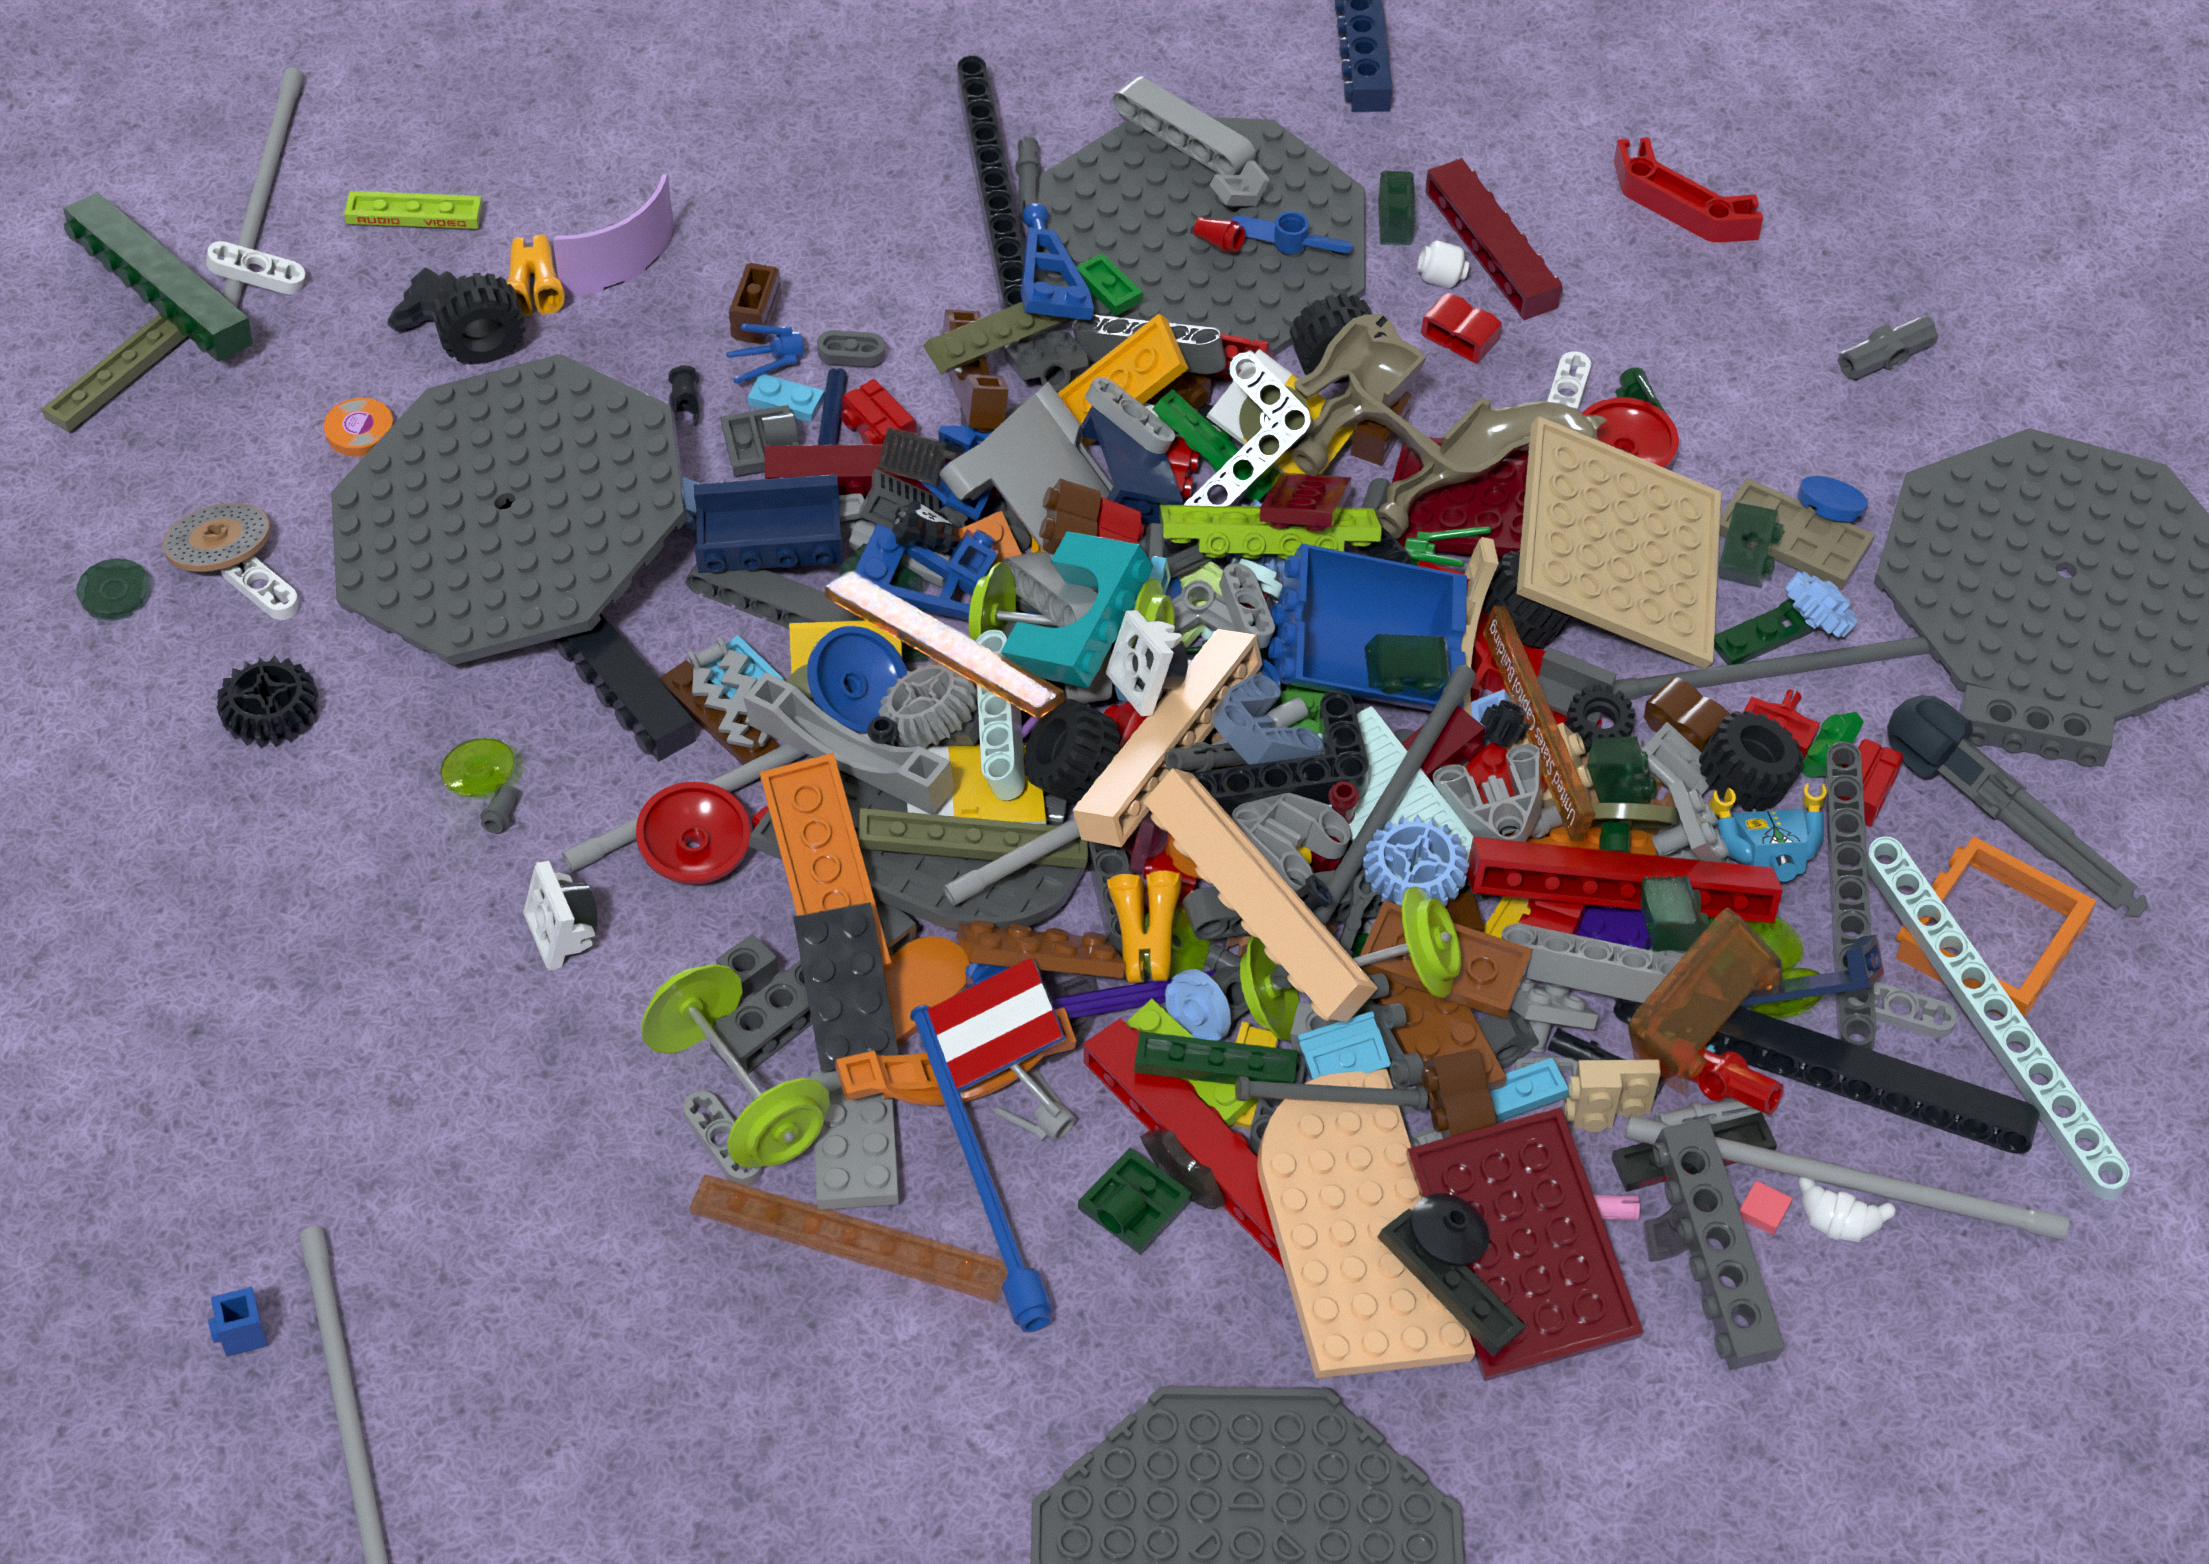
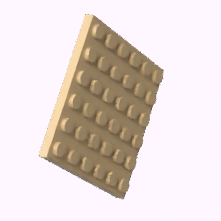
M1538 416L1531 423L1517 594L1706 669L1713 663L1721 491Z

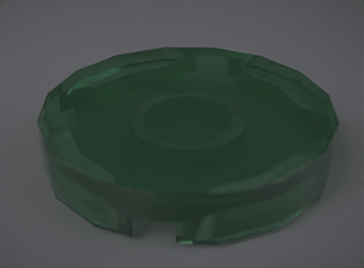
M120 558L103 560L90 566L80 576L76 586L77 598L82 609L89 612L91 617L104 621L121 620L132 616V611L139 607L142 609L147 604L151 595L150 580L143 567L132 560Z

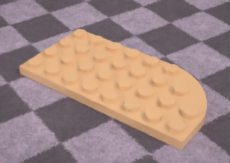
M1387 1069L1370 1073L1358 1071L1328 1074L1305 1083L1393 1089ZM1284 1099L1269 1120L1260 1142L1257 1161L1258 1177L1316 1379L1469 1362L1476 1354L1469 1331L1377 1238L1385 1226L1408 1208L1413 1211L1416 1204L1421 1200L1419 1189L1406 1156L1407 1148H1411V1144L1398 1105Z

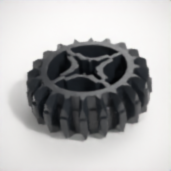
M275 655L270 661H264L259 656L258 662L252 665L245 661L244 669L232 668V678H223V688L218 689L217 711L222 725L226 731H230L235 740L242 738L246 746L255 739L256 744L260 748L263 747L267 740H271V743L277 747L278 739L283 737L291 743L292 733L304 735V725H313V714L318 713L319 694L313 677L310 676L309 672H305L301 664L294 665L289 658L280 663ZM267 696H269V698H268L269 705H268V706H266V704H267V698H266V697H267Z

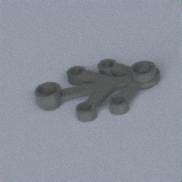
M1364 972L1378 989L1354 1014V1017L1373 1011L1374 1019L1380 1030L1385 1048L1392 1059L1390 1072L1393 1081L1396 1084H1402L1404 1087L1421 1084V1072L1424 1069L1421 1057L1416 1052L1404 1054L1390 1031L1391 1028L1405 1025L1406 1012L1403 1005L1399 1002L1388 1005L1374 1003L1373 999L1388 996L1389 983L1383 973L1372 975Z

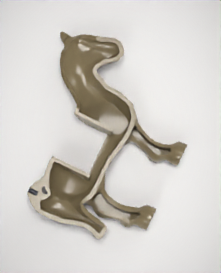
M1369 314L1354 318L1347 323L1328 344L1323 358L1316 369L1294 382L1295 390L1303 398L1310 400L1332 383L1349 376V386L1345 394L1325 401L1319 417L1313 422L1312 431L1291 453L1294 462L1302 471L1308 475L1316 476L1328 462L1326 451L1331 439L1340 430L1355 422L1371 420L1385 425L1399 436L1418 458L1423 468L1404 480L1393 482L1386 492L1387 502L1375 512L1380 526L1394 538L1398 539L1409 527L1408 513L1417 498L1443 486L1474 480L1496 469L1509 455L1529 445L1531 423L1538 416L1596 440V430L1603 423L1607 422V419L1596 415L1584 416L1574 407L1544 400L1494 409L1491 407L1490 401L1481 397L1443 436L1442 444L1439 446L1390 409L1416 379L1427 356L1410 343L1402 340L1390 319H1386L1383 314Z

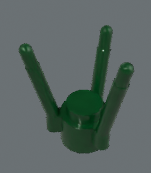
M1633 367L1620 375L1619 382L1621 387L1615 391L1617 398H1634L1642 401L1649 399L1652 405L1665 412L1642 368Z

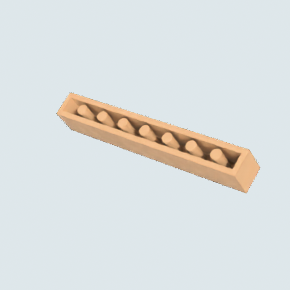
M1217 629L1202 646V649L1188 664L1186 678L1182 685L1177 689L1167 690V693L1155 706L1153 715L1147 716L1119 753L1114 756L1100 777L1095 780L1084 797L1076 804L1073 809L1074 819L1077 822L1081 840L1122 847L1150 811L1143 801L1169 772L1165 765L1166 752H1169L1171 748H1188L1195 743L1203 742L1214 728L1210 715L1229 688L1255 675L1263 665L1256 635Z

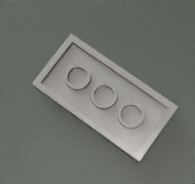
M836 1070L821 1073V1071L811 1072V1078L818 1080L827 1088L830 1099V1107L819 1135L814 1140L817 1210L899 1204L892 1098L883 1100L880 1093L846 1101Z

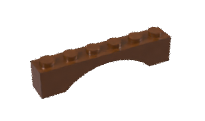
M945 309L942 334L981 319L979 311ZM986 357L950 371L968 427L979 432H991L1005 421L1008 387L1004 377L990 375Z

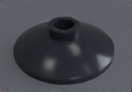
M1444 1193L1428 1195L1416 1204L1411 1213L1410 1228L1416 1243L1427 1255L1438 1262L1451 1266L1470 1265L1479 1260L1488 1247L1489 1231L1485 1220L1476 1208L1457 1196Z

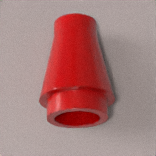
M1199 217L1194 225L1193 233L1196 237L1204 239L1225 253L1239 251L1245 240V228L1235 220Z

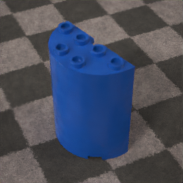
M1301 544L1294 556L1289 555L1284 565L1285 579L1278 604L1275 603L1272 606L1270 613L1275 624L1274 637H1272L1269 644L1268 657L1274 659L1279 680L1283 684L1326 692L1342 691L1353 697L1432 711L1458 665H1465V652L1461 651V642L1466 632L1467 575L1307 544ZM1463 699V701H1462L1460 704H1458V705H1459L1461 708H1463V709H1464V699Z

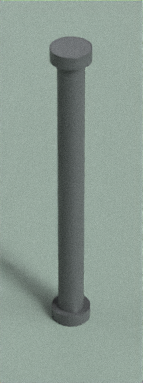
M1243 1076L1237 1078L1235 1085L1237 1101H1247L1248 1097L1383 1104L1413 1106L1415 1110L1424 1111L1428 1103V1093L1423 1086H1416L1414 1090L1295 1084L1249 1081L1248 1077Z

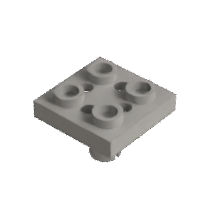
M1683 779L1668 785L1682 824L1657 835H1652V840L1658 854L1666 856L1690 845L1700 860L1726 863L1725 857L1730 856L1729 850L1722 836H1716L1713 826L1718 824V821L1710 804H1705L1698 789L1691 790Z
M1523 978L1511 1007L1524 1019H1528L1539 1041L1530 1051L1538 1053L1545 1052V1045L1552 1023L1594 1030L1598 1014L1586 1006V1000L1568 993V987L1546 983V986H1539L1527 978Z

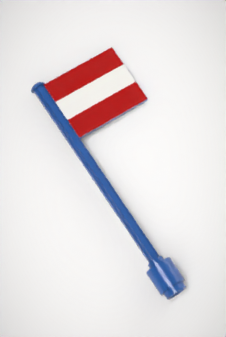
M1030 957L932 1007L920 1005L915 1007L910 1013V1019L915 1021L1009 1273L1001 1288L1013 1321L1016 1325H1020L1023 1332H1035L1048 1326L1053 1320L1051 1316L1053 1306L1040 1272L1030 1270L1024 1265L960 1092L1066 1039L1036 962Z

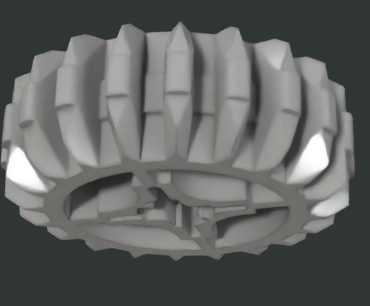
M946 659L938 664L933 660L928 666L919 664L916 670L912 672L907 670V675L902 679H895L896 685L886 689L888 696L880 700L882 707L878 712L880 716H886L896 724L898 732L895 742L900 747L920 746L925 749L930 743L937 746L940 740L946 737L950 739V735L953 732L961 731L962 724L972 719L970 713L977 709L975 703L978 700L977 689L970 674L966 673L964 668L960 667L957 662L950 663Z

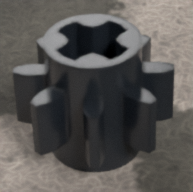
M1501 700L1498 706L1496 704H1493L1492 707L1487 706L1480 723L1487 726L1484 734L1485 737L1503 747H1509L1512 741L1514 743H1518L1519 740L1523 741L1530 727V724L1523 721L1526 714L1525 710L1507 700Z

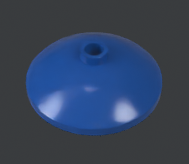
M844 626L827 633L813 647L807 665L808 685L816 705L840 724L858 734H868V725L874 718L880 716L878 712L882 707L880 700L888 696L886 689L896 685L895 679H902L907 675L906 666L893 645L880 634L859 626ZM844 684H846L849 687L850 692L847 691Z

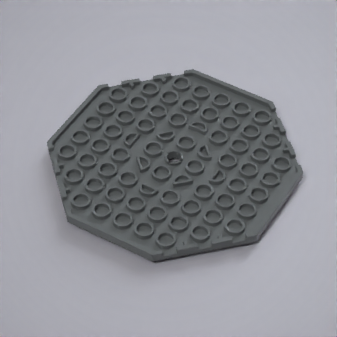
M1212 117L1247 138L1254 146L1256 157L1253 161L1257 163L1269 178V183L1256 206L1229 207L1223 204L1210 186L1214 175L1218 174L1217 172L1130 120L1121 123L1040 175L1039 203L1044 205L1049 212V220L1045 225L1046 230H1054L1057 233L1075 266L1103 253L1143 292V302L1117 316L1090 292L1094 306L1093 315L1150 321L1160 313L1167 318L1169 323L1218 329L1221 334L1249 338L1251 342L1253 340L1269 342L1275 357L1292 345L1290 328L1294 326L1293 321L1297 316L1302 315L1300 311L1305 307L1313 305L1312 302L1318 299L1319 301L1323 300L1325 296L1329 295L1334 297L1339 294H1347L1348 297L1356 295L1359 299L1364 296L1365 187L1272 119ZM1296 211L1307 217L1309 221L1308 234L1353 243L1354 246L1351 253L1306 246L1300 253L1286 254L1279 251L1273 243L1245 238L1239 251L1225 253L1204 239L1192 235L1195 222L1199 217L1231 220L1234 216L1242 215L1275 222L1281 213ZM1037 245L1036 252L1050 253L1046 246ZM1041 269L1034 270L1033 283L1046 282L1055 286L1067 284L1061 272Z
M562 354L427 388L331 492L336 600L341 608L351 614L355 612L365 617L368 623L386 632L391 631L401 636L403 641L424 652L426 650L432 652L441 661L451 666L592 630L601 620L599 614L610 601L616 603L633 583L631 577L642 565L648 566L665 546L664 539L674 528L679 530L688 520L675 414L671 405ZM506 499H509L510 502H513L510 508L500 510V508L507 503Z
M2028 428L1905 474L1874 583L1881 592L1886 591L1895 602L1894 609L1909 628L1914 626L1921 637L1926 639L1930 655L1937 663H1943L1951 674L1950 680L1958 690L1965 691L1966 685L2113 711L2115 712V725L2119 719L2129 715L2134 718L2157 709L2158 705L2172 698L2177 701L2199 692L2201 687L2209 684V513L2167 464ZM2067 568V572L2072 575V578H2064L2057 572Z
M1159 1387L1148 1397L1146 1404L1133 1415L1130 1413L1106 1434V1439L1090 1453L1087 1451L1063 1472V1477L1049 1490H1043L1032 1500L1030 1564H1464L1461 1506L1448 1495L1444 1497L1428 1482L1429 1478L1406 1457H1399L1384 1443V1438L1361 1417L1356 1418L1340 1404L1341 1400L1329 1389Z

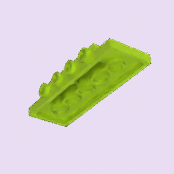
M1160 505L1159 519L1160 524H1163V538H1169V541L1174 543H1188L1191 541V538H1197L1199 553H1205L1207 557L1222 558L1227 553H1241V556L1245 558H1260L1263 554H1277V557L1287 559L1289 555L1294 556L1301 544L1344 552V541H1349L1354 546H1369L1371 541L1381 542V526L1374 508H1342L1332 527H1327L1324 531H1310L1305 529V525L1291 524L1289 528H1273L1269 526V522H1259L1261 506Z

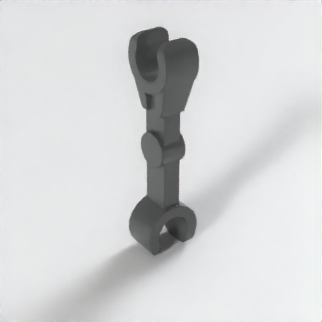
M1361 874L1355 876L1350 884L1351 906L1347 917L1344 919V927L1338 942L1351 958L1353 954L1351 948L1357 930L1361 926L1364 909L1377 894V892L1371 891L1372 883H1370L1369 891L1366 894L1360 891L1359 883L1363 877Z

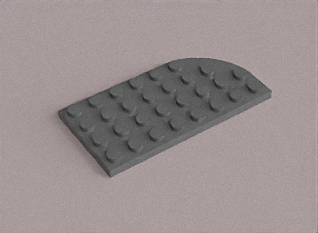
M808 755L805 760L815 757ZM839 769L856 835L858 834L860 808L907 812V802ZM768 810L751 833L749 847L782 860L770 811ZM860 849L874 899L951 930H958L959 923L971 925L973 920L987 921L997 928H1008L1010 924L1025 926L1036 924L1054 914L1066 903L1085 872L1089 861L1088 856L1085 868L1028 864L988 885L980 893L952 906L944 894L943 885L994 860Z

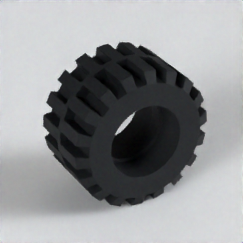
M473 273L470 277L463 275L458 277V281H450L446 284L447 289L440 290L437 294L438 299L433 301L432 307L434 311H432L441 345L446 350L447 355L451 358L456 357L458 362L464 363L469 361L471 365H476L479 362H492L491 360L496 358L502 359L506 357L505 353H512L516 349L515 344L521 343L523 339L522 333L525 332L526 326L516 293L511 284H507L506 280L502 277L496 279L495 275L487 273L485 276H481V273Z
M1339 294L1336 297L1329 295L1325 296L1323 300L1319 301L1318 299L1312 302L1313 305L1305 307L1300 311L1302 315L1294 319V326L1290 328V340L1306 376L1316 369L1323 358L1328 344L1347 323L1354 318L1373 314L1364 299L1360 300L1356 295H1351L1350 297L1347 294ZM1349 376L1339 379L1338 381L1334 382V384L1341 383L1345 380L1349 381Z
M1520 551L1508 552L1498 562V567L1488 587L1482 608L1492 621L1495 619L1497 626L1512 638L1530 646L1542 647L1551 642L1572 616L1518 595L1517 582Z
M1070 698L1068 700H1059L1057 705L1053 704L1050 706L1047 712L1043 713L1027 741V750L1024 755V763L1026 764L1024 771L1025 775L1028 776V781L1036 787L1068 802L1078 803L1092 787L1095 780L1100 777L1111 763L1114 756L1119 753L1120 746L1118 742L1120 740V733L1117 731L1118 726L1111 717Z
M1736 711L1732 712L1730 716H1725L1702 749L1699 763L1702 764L1700 767L1702 775L1708 777L1705 781L1709 787H1713L1717 791V795L1721 798L1724 797L1725 792L1730 788L1736 795L1734 806L1738 804L1746 810L1751 811L1752 808H1755L1757 811H1765L1766 808L1771 809L1777 803H1780L1802 771L1804 756L1799 751L1800 745L1798 741L1791 737L1793 734L1788 729L1782 728L1776 720L1772 721L1761 713L1756 715L1752 711H1744L1742 714Z

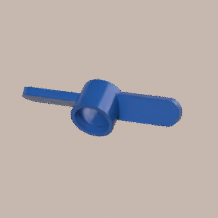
M1296 211L1281 213L1275 222L1242 215L1234 216L1231 219L1238 221L1239 225L1245 228V238L1273 243L1279 251L1286 254L1300 253L1306 246L1342 253H1351L1353 251L1354 244L1351 242L1308 234L1309 221L1307 217Z

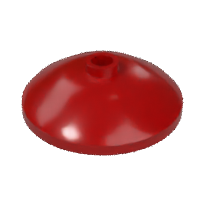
M1625 397L1609 398L1592 404L1581 413L1584 416L1596 415L1607 419V422L1603 423L1596 430L1598 441L1663 468H1667L1677 454L1679 436L1675 424L1665 412L1648 402Z
M697 781L681 782L660 790L645 803L636 823L637 846L647 865L662 877L683 884L708 883L726 876L741 863L749 848L751 827L746 810L730 792L710 783ZM690 843H697L700 846L697 848H690L687 845Z

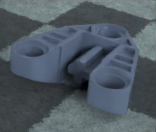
M1255 674L1229 688L1210 715L1214 727L1249 765L1319 755L1324 748V743L1312 730L1305 727H1270L1273 723L1272 718L1263 716L1270 711L1280 697L1281 690L1272 679L1262 674Z

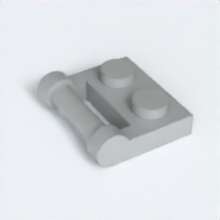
M1668 722L1662 726L1632 759L1639 767L1644 765L1668 788V785L1681 779L1691 790L1698 789L1701 795L1709 788L1705 781L1708 777L1702 775L1700 770L1702 766L1699 763L1701 752Z

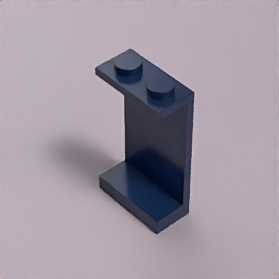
M1092 406L1081 426L1084 438L1099 440L1114 484L1107 499L1140 511L1141 523L1160 524V505L1183 504L1166 453L1155 454L1148 451Z
M1877 935L1860 937L1846 951L1849 970L1753 984L1747 954L1739 955L1722 969V975L1719 976L1721 995L1723 998L1728 999L1729 1008L1870 988L1884 974Z

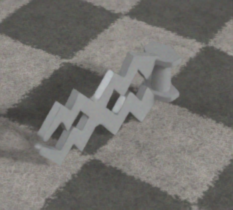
M720 636L716 638V644L696 654H693L692 651L687 652L693 667L692 694L693 696H708L705 702L707 708L727 712L718 728L721 733H730L727 743L753 748L755 746L754 741L743 736L749 730L748 716L745 721L746 725L735 723L739 714L748 715L744 696L758 680L755 677L741 675L749 661V656L727 649ZM724 657L718 667L719 669L728 670L723 676L721 684L738 688L733 698L721 699L726 690L725 686L708 684L707 681L713 674V669L700 667ZM762 731L758 740L761 747L765 746L770 736Z

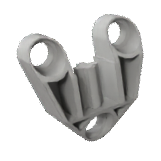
M1532 744L1519 745L1506 753L1508 775L1515 796H1509L1503 778L1496 779V776L1492 775L1488 777V782L1481 784L1488 802L1484 805L1473 776L1470 777L1464 766L1448 765L1434 772L1433 781L1435 788L1473 836L1527 841L1541 814L1542 767L1539 747ZM1506 826H1515L1520 830L1512 837H1506L1499 833Z
M1289 792L1241 804L1234 809L1231 819L1294 892L1302 886L1295 884L1289 878L1300 881L1304 886L1306 884L1305 879L1313 875L1311 867L1298 852L1299 846L1306 847L1327 859H1337L1345 854L1351 837L1349 825L1344 817L1329 805ZM1329 836L1336 837L1340 842L1332 840Z

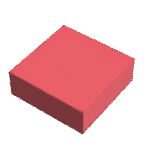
M1756 1180L1739 1211L1742 1220L1775 1235L1793 1198Z

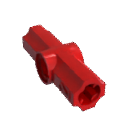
M1677 1037L1670 1043L1669 1049L1664 1056V1068L1698 1083L1702 1093L1711 1100L1721 1101L1725 1097H1729L1767 1115H1771L1777 1109L1783 1097V1084L1749 1069L1746 1061L1736 1052L1726 1051L1721 1055H1717Z

